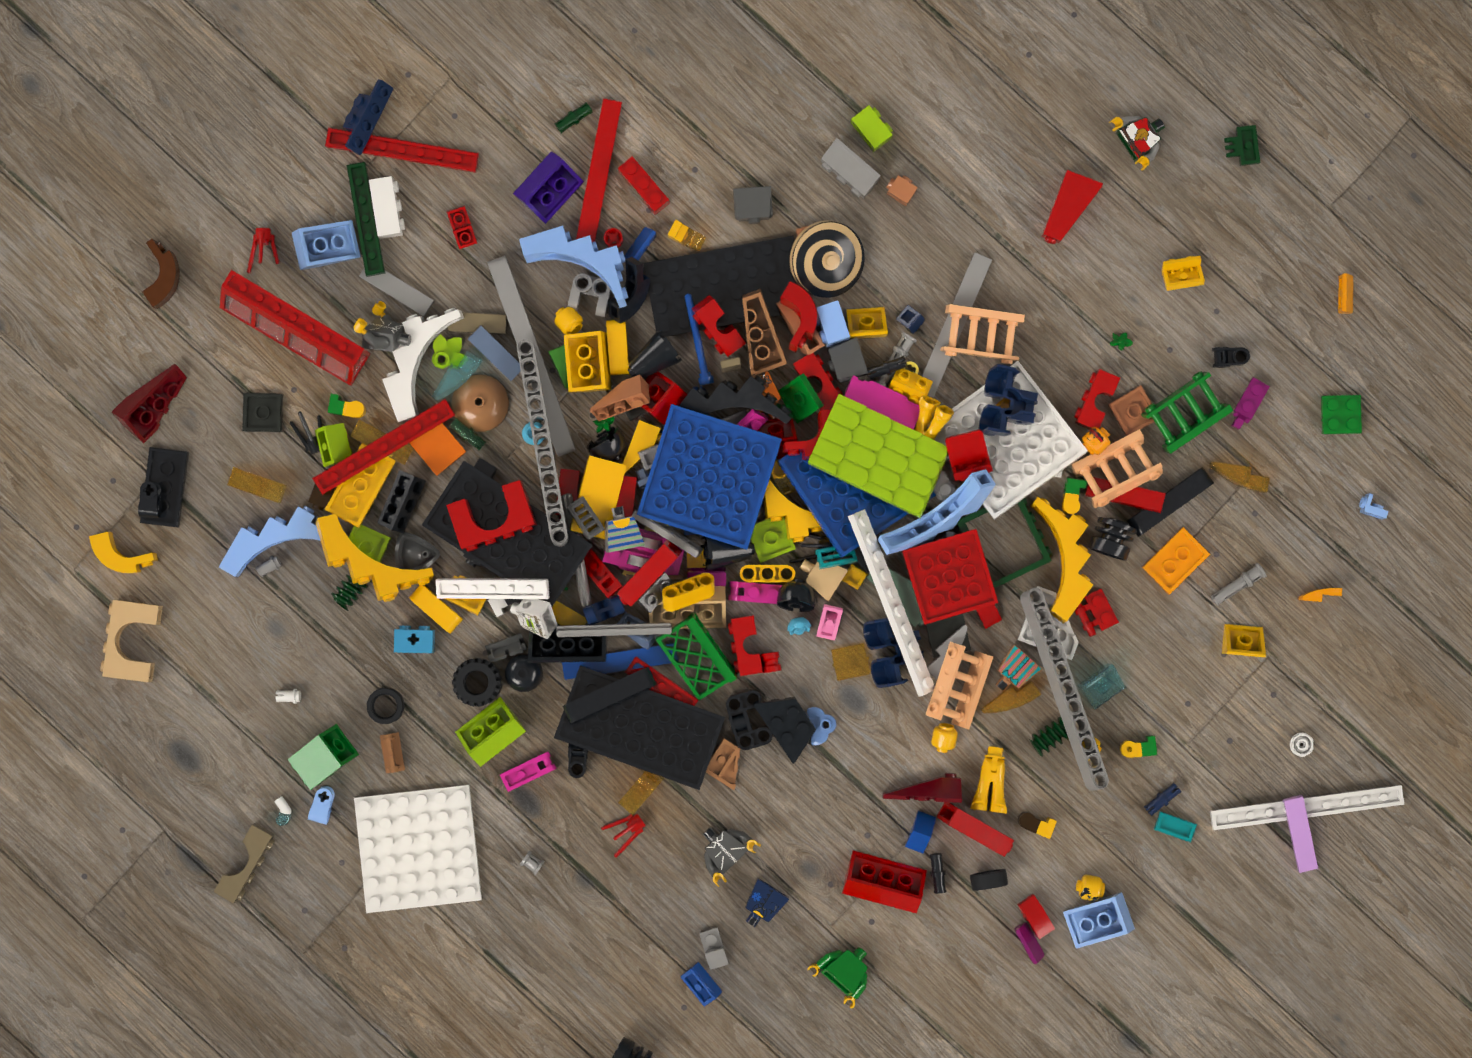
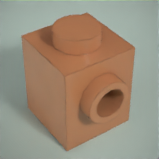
M898 175L896 180L894 178L890 180L886 188L889 189L887 195L907 206L918 187L912 184L913 181L904 175L900 177Z

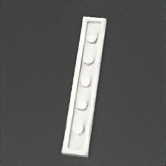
M437 578L435 580L437 598H550L548 579Z

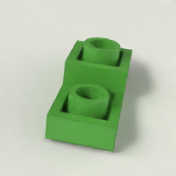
M565 345L548 351L566 389L568 388Z

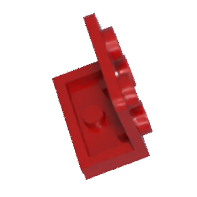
M981 429L950 436L945 439L955 481H965L971 473L985 469L988 473L993 472Z

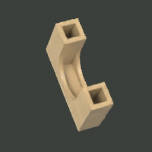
M113 600L110 603L108 614L111 615L110 622L106 625L108 638L103 645L105 659L102 660L100 667L103 677L152 682L155 663L128 658L122 652L119 640L122 631L132 623L160 625L163 606L122 600Z

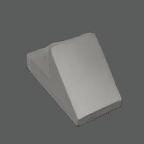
M718 927L699 932L710 970L728 965Z

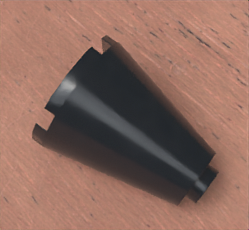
M658 330L628 364L630 367L628 372L632 377L641 375L645 378L682 361L680 357L676 358L679 354L666 337L660 336L662 334L661 330Z
M701 536V540L705 539L704 545H701L704 559L706 560L703 566H707L704 569L705 571L715 570L751 559V556L755 553L754 543H751V541L748 550Z

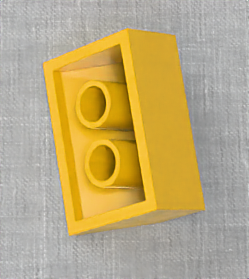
M594 331L564 335L568 391L596 392L612 390L607 333Z

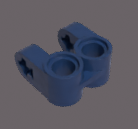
M619 595L584 607L583 612L588 624L594 625L625 613L626 610L619 599Z

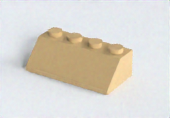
M715 586V593L711 598L672 612L665 610L661 601L649 613V623H671L672 627L688 618V615L695 612L706 628H726L725 586ZM685 625V626L681 627L680 629H689V628H688L687 625Z

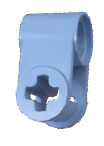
M323 786L316 792L309 811L308 820L327 825L335 797L334 790L331 787ZM324 791H326V795L329 796L325 800L323 799V796L320 795Z

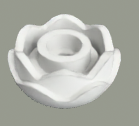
M1303 732L1295 734L1290 740L1291 751L1297 756L1305 757L1314 749L1313 738Z

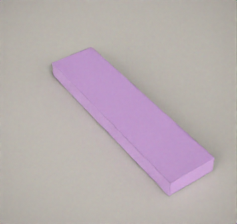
M1302 795L1283 799L1298 872L1302 873L1318 869L1304 798Z

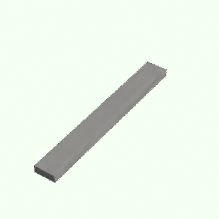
M974 252L952 305L973 306L992 259ZM948 314L922 375V377L933 381L927 395L932 398L935 396L951 356L945 355V352L940 351L941 347H948L952 321L950 314ZM962 316L959 319L957 342L968 316Z

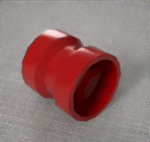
M610 228L604 233L606 246L608 248L616 245L617 248L622 246L623 236L618 229Z
M779 651L760 654L761 660L764 662L762 667L763 673L782 670L781 664L778 662L780 657Z

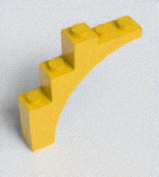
M769 480L763 499L766 519H771V522L782 521V517H785L787 539H793V543L803 542L804 538L809 536L808 530H811V533L822 531V528L810 511L802 509L789 501Z
M1037 497L1030 507L1050 527L1057 541L1061 556L1062 572L1060 586L1055 601L1049 610L1053 617L1064 624L1093 586L1090 582L1091 580L1086 575L1078 574L1091 556L1086 547L1076 544L1088 527V524L1085 523L1086 520L1080 515L1072 514L1067 519L1064 512L1059 509L1055 510L1050 506L1049 501Z
M336 514L317 518L316 527L328 567H341L347 562L353 584H366L372 579L378 601H392L397 597L398 588L406 590L411 588V585H426L432 580L434 576L432 568L420 570L399 569L384 565L364 554L350 541L342 529Z

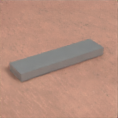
M365 268L359 275L360 278L425 317L434 303L433 299L386 270V274L366 277Z
M638 509L632 514L637 521L695 558L702 553V547L666 524L637 515Z

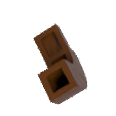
M150 239L146 244L158 260L160 272L157 280L143 290L142 293L151 306L158 309L174 295L179 283L180 269L174 253L170 250L164 253L166 249L160 241L156 242L154 239Z

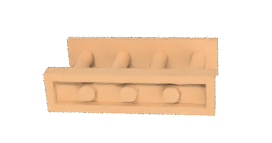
M952 304L946 305L945 313L950 314L952 321L948 347L943 346L940 348V351L945 352V355L956 357L958 353L1000 359L1001 363L1013 364V361H1019V357L1012 356L1015 327L1020 323H1024L1025 315ZM962 316H969V320H971L967 349L956 348L959 319ZM981 318L988 319L989 323L986 352L975 351L978 321ZM999 321H1004L1008 325L1004 355L993 353L996 327Z
M1140 429L1110 444L1100 455H1089L1072 464L1075 477L1084 476L1095 494V497L1092 498L1094 508L1106 506L1114 498L1149 480H1156L1163 474L1161 463L1153 466L1143 450L1144 436ZM1135 450L1147 470L1136 475L1125 457V453ZM1114 458L1119 460L1130 478L1120 484L1107 464ZM1097 467L1102 469L1112 485V488L1103 493L1090 473L1091 470Z
M950 642L925 715L941 720L943 715L951 717V724L969 730L993 656L975 651L974 656L964 653L965 646ZM961 660L971 663L968 674L958 671ZM955 678L965 681L962 692L952 689ZM949 697L959 700L955 711L945 708Z

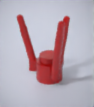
M270 228L255 229L247 273L251 272L257 244L259 245V264L262 263L263 245H269V242L271 243L275 263L279 264L275 235L271 234Z
M638 813L634 816L630 814L623 819L601 827L602 830L627 822L626 825L628 827L614 836V840H617L629 831L635 832L614 854L615 858L643 832L642 828L646 825Z

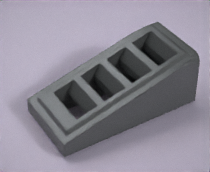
M583 496L566 506L586 539L589 540L605 530ZM579 505H584V507L578 510L577 512L574 511V509ZM587 510V515L583 516L582 518L578 517L580 514ZM591 517L592 521L586 525L582 523ZM594 524L597 526L596 528L588 532L587 529L589 527L593 526Z

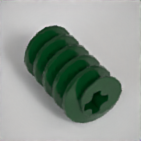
M347 574L348 582L342 580L341 583L344 587L337 586L336 589L339 593L332 592L331 595L337 604L349 611L346 605L353 606L354 604L351 599L358 600L359 598L356 593L363 594L361 587L368 588V584H353L351 575Z
M1061 717L1057 718L1058 724L1054 721L1051 722L1052 728L1045 725V732L1039 729V737L1034 733L1032 734L1030 742L1041 757H1043V749L1049 753L1050 745L1056 748V741L1063 744L1062 737L1069 740Z

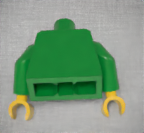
M860 947L854 953L848 949L844 952L841 950L833 951L819 959L817 964H811L808 970L814 967L817 972L812 976L815 977L820 969H822L821 973L847 995L844 997V1004L847 1000H851L850 1008H853L855 1006V999L860 997L867 986L868 975L866 970L868 967L862 962L867 953Z

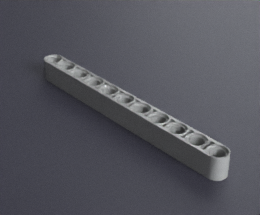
M504 255L488 261L491 275L516 344L522 339H529L534 344L551 441L557 457L574 452L576 449L507 258ZM524 345L521 348L523 353H528L531 350L529 345ZM527 364L525 369L527 372H530L535 366ZM531 382L532 388L535 390L538 384Z
M522 339L517 344V352L549 533L552 543L555 546L562 547L567 544L569 536L536 351L531 340ZM524 345H529L531 347V350L528 353H523L521 351V348ZM527 364L535 366L530 372L525 371L524 367ZM535 382L538 384V387L535 390H529L527 388L528 384ZM532 402H541L540 408H531ZM536 420H543L545 422L544 426L541 428L535 427L534 423ZM541 438L548 440L547 445L544 447L537 445L538 440ZM544 457L551 459V463L547 466L541 464V460ZM547 476L555 478L554 482L550 485L544 483V479ZM550 495H557L558 500L556 503L551 504L547 501ZM555 513L561 515V520L557 523L551 521V516ZM558 532L565 534V538L560 542L554 539L555 534Z
M1039 588L1029 589L1021 594L1020 601L1084 784L1090 791L1104 789L1109 783L1108 775L1044 593ZM1030 594L1033 595L1034 602L1031 600ZM1037 612L1040 614V620L1037 617ZM1043 630L1046 632L1047 638L1044 637ZM1050 649L1053 651V656L1050 654ZM1056 667L1059 669L1060 674H1057ZM1063 686L1066 688V693L1062 689ZM1069 704H1071L1073 708L1072 711L1069 709ZM1076 722L1079 725V730L1075 726ZM1082 740L1085 742V748L1082 746ZM1089 759L1092 762V767L1088 763ZM1095 777L1098 779V785L1095 783Z

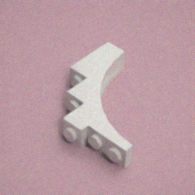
M455 308L444 311L445 314L442 316L433 315L426 318V322L424 317L414 314L407 317V321L402 322L406 334L411 335V343L409 346L400 344L396 350L392 351L400 373L393 371L387 374V378L382 379L398 423L407 422L419 415L416 404L415 384L421 359L429 345L443 330L464 318L461 310H456Z

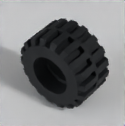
M481 658L470 659L459 665L456 672H454L452 680L453 691L456 693V697L463 701L462 703L473 707L484 706L495 700L499 695V691L502 688V676H500V671L495 667V664ZM481 671L487 676L488 687L483 693L475 694L467 688L466 679L471 672Z

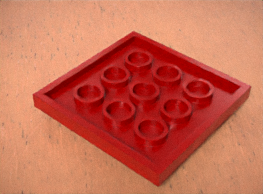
M977 529L902 551L924 625L998 603Z

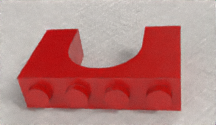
M560 469L559 486L561 497L564 494L570 493L572 494L573 502L578 499L580 471ZM624 476L616 507L623 506L625 517H630L634 513L637 477Z
M521 480L502 486L508 504V517L505 523L497 529L484 530L479 527L473 518L467 499L446 505L461 549H467V552L478 549L479 544L485 543L487 546L496 543L497 538L503 537L508 539L514 537V533L521 530L522 533L533 530L532 526L537 525Z

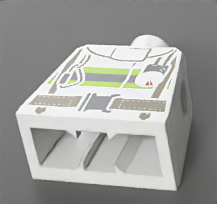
M523 599L520 604L514 602L511 606L510 611L517 615L520 625L543 638L548 639L558 625L550 602L539 599Z

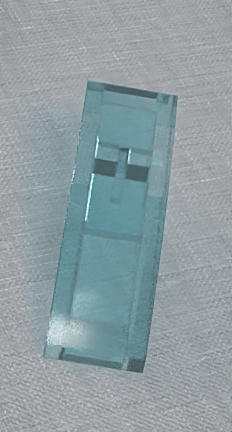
M467 350L458 367L452 363L450 364L432 397L438 401L457 390L473 375L483 360Z

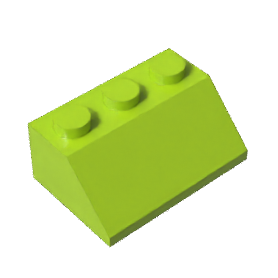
M499 697L455 733L469 756L481 767L525 733L526 730L504 700Z

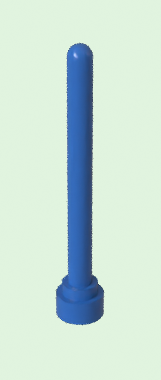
M686 294L685 302L701 372L698 378L699 386L714 383L713 375H711L710 371L708 372L699 326L693 318L695 314L691 309L694 307L691 294Z

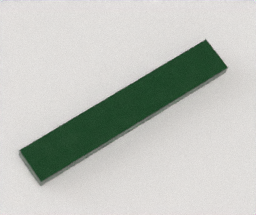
M366 162L346 165L366 277L386 274L380 239L377 234Z

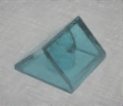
M1111 663L1106 664L1077 685L1094 709H1097L1126 688L1116 668Z

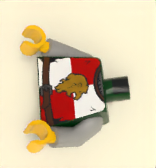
M1115 117L1109 121V123L1115 124V128L1112 131L1117 130L1116 135L1135 161V164H1142L1143 168L1141 171H1143L1155 159L1159 150L1158 142L1161 138L1158 132L1165 128L1164 123L1159 118L1150 123L1147 117Z

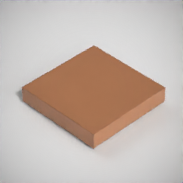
M1142 385L1108 404L1126 436L1154 422L1152 417L1146 419L1141 415L1145 412L1144 409L1152 404Z

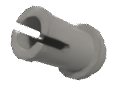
M271 556L270 560L256 566V570L261 577H264L275 569L279 570L282 564L277 556Z

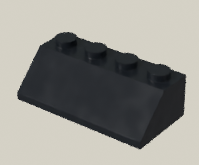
M555 628L549 638L546 639L529 631L528 663L606 662L607 636L557 637Z

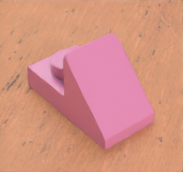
M824 604L817 637L835 640L843 608Z

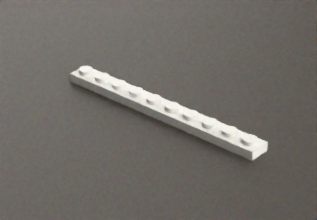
M865 509L848 516L917 694L920 697L933 691L935 686Z
M1402 785L1306 797L1304 798L1307 817H1316L1404 805ZM1283 801L1210 811L1212 830L1287 820Z

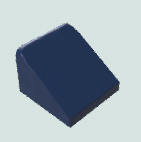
M909 305L896 318L912 334L925 321L924 317Z

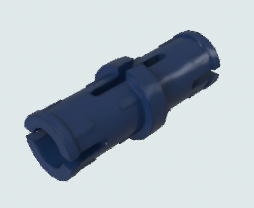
M1173 782L1165 791L1159 792L1157 797L1144 806L1146 811L1152 808L1148 813L1153 816L1164 805H1169L1168 802L1181 793V790L1177 788L1173 791L1178 787Z

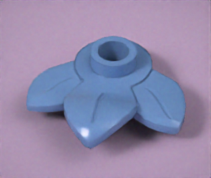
M811 707L807 709V714L816 728L811 737V745L816 746L827 741L829 733L833 732L836 728V720L833 716L825 714L822 709ZM824 721L829 722L828 728L823 725Z

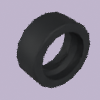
M380 688L374 691L367 701V712L370 718L380 724H390L397 721L404 711V700L401 694L392 688ZM381 695H390L397 703V709L390 717L379 716L374 709V703Z
M1006 869L989 870L970 875L971 886L974 891L1008 885Z

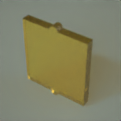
M864 643L831 650L834 662L832 666L835 667L837 681L870 674L869 657L866 656Z

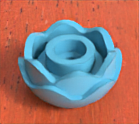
M529 422L523 427L522 437L527 444L534 445ZM539 422L534 423V426L537 428L543 427ZM545 438L539 439L537 445H539Z
M804 617L794 618L790 620L787 631H789L790 635L794 633L801 635L804 631H810L811 624Z

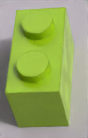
M868 105L855 115L850 123L871 150L875 152L892 138L893 134L891 132L893 130L887 122H882L878 110Z
M344 423L327 425L315 430L324 467L333 466L352 455Z

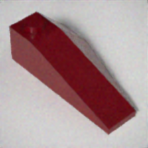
M174 364L126 397L111 413L136 438L145 443L158 430L161 418L164 413L167 414L170 402L173 398H176L187 377Z
M945 773V777H936L882 793V798L914 799L918 801L933 799L936 802L962 803L961 778L956 777V773Z

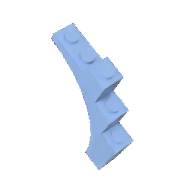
M563 226L519 239L527 263L541 260H560L583 266L598 275L608 285L617 300L619 308L627 306L625 299L628 298L626 288H622L620 283L623 281L621 271L624 270L623 263L626 261L623 251L619 252L617 245L599 251L596 241L592 242L590 235L572 241L570 232H565Z
M986 469L971 473L952 495L933 510L923 515L921 519L918 518L901 528L882 534L877 540L886 555L933 542L938 533L952 530L963 515L977 512L996 484Z
M305 505L304 508L297 507L288 525H286L287 521L279 516H276V518L269 517L260 535H257L258 531L250 526L247 529L241 527L219 568L234 577H239L246 566L257 555L274 545L296 539L320 540L316 524L314 523L318 516L314 515L315 511Z

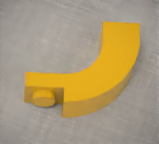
M112 532L89 536L96 557L106 567L114 571L141 573L140 565L142 568L153 565L154 561H158L157 553H149L131 558L122 555L115 546Z

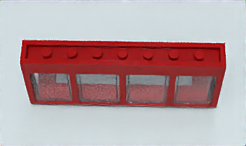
M233 270L230 271L221 286L220 308L352 386L369 358L370 352Z

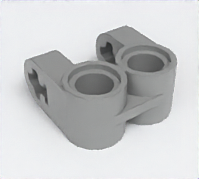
M585 273L575 276L567 307L577 311L581 294L599 298L595 315L605 317L608 300L611 295L608 285L601 278ZM582 279L588 281V286L584 289L578 287V282ZM599 284L607 286V290L604 293L597 292L596 289Z

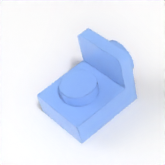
M1368 493L1365 494V497L1362 496L1359 503L1360 513L1381 520L1387 518L1388 511L1383 509L1384 506L1372 503V506L1370 505L1373 494Z

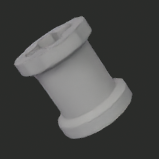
M529 851L520 863V866L524 865L536 875L545 861L539 860Z

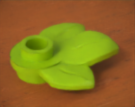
M441 334L435 338L433 342L434 354L432 355V362L435 367L440 369L448 366L458 368L466 363L468 357L460 353L462 338L453 337L446 341ZM440 355L445 357V361L442 363L438 361Z

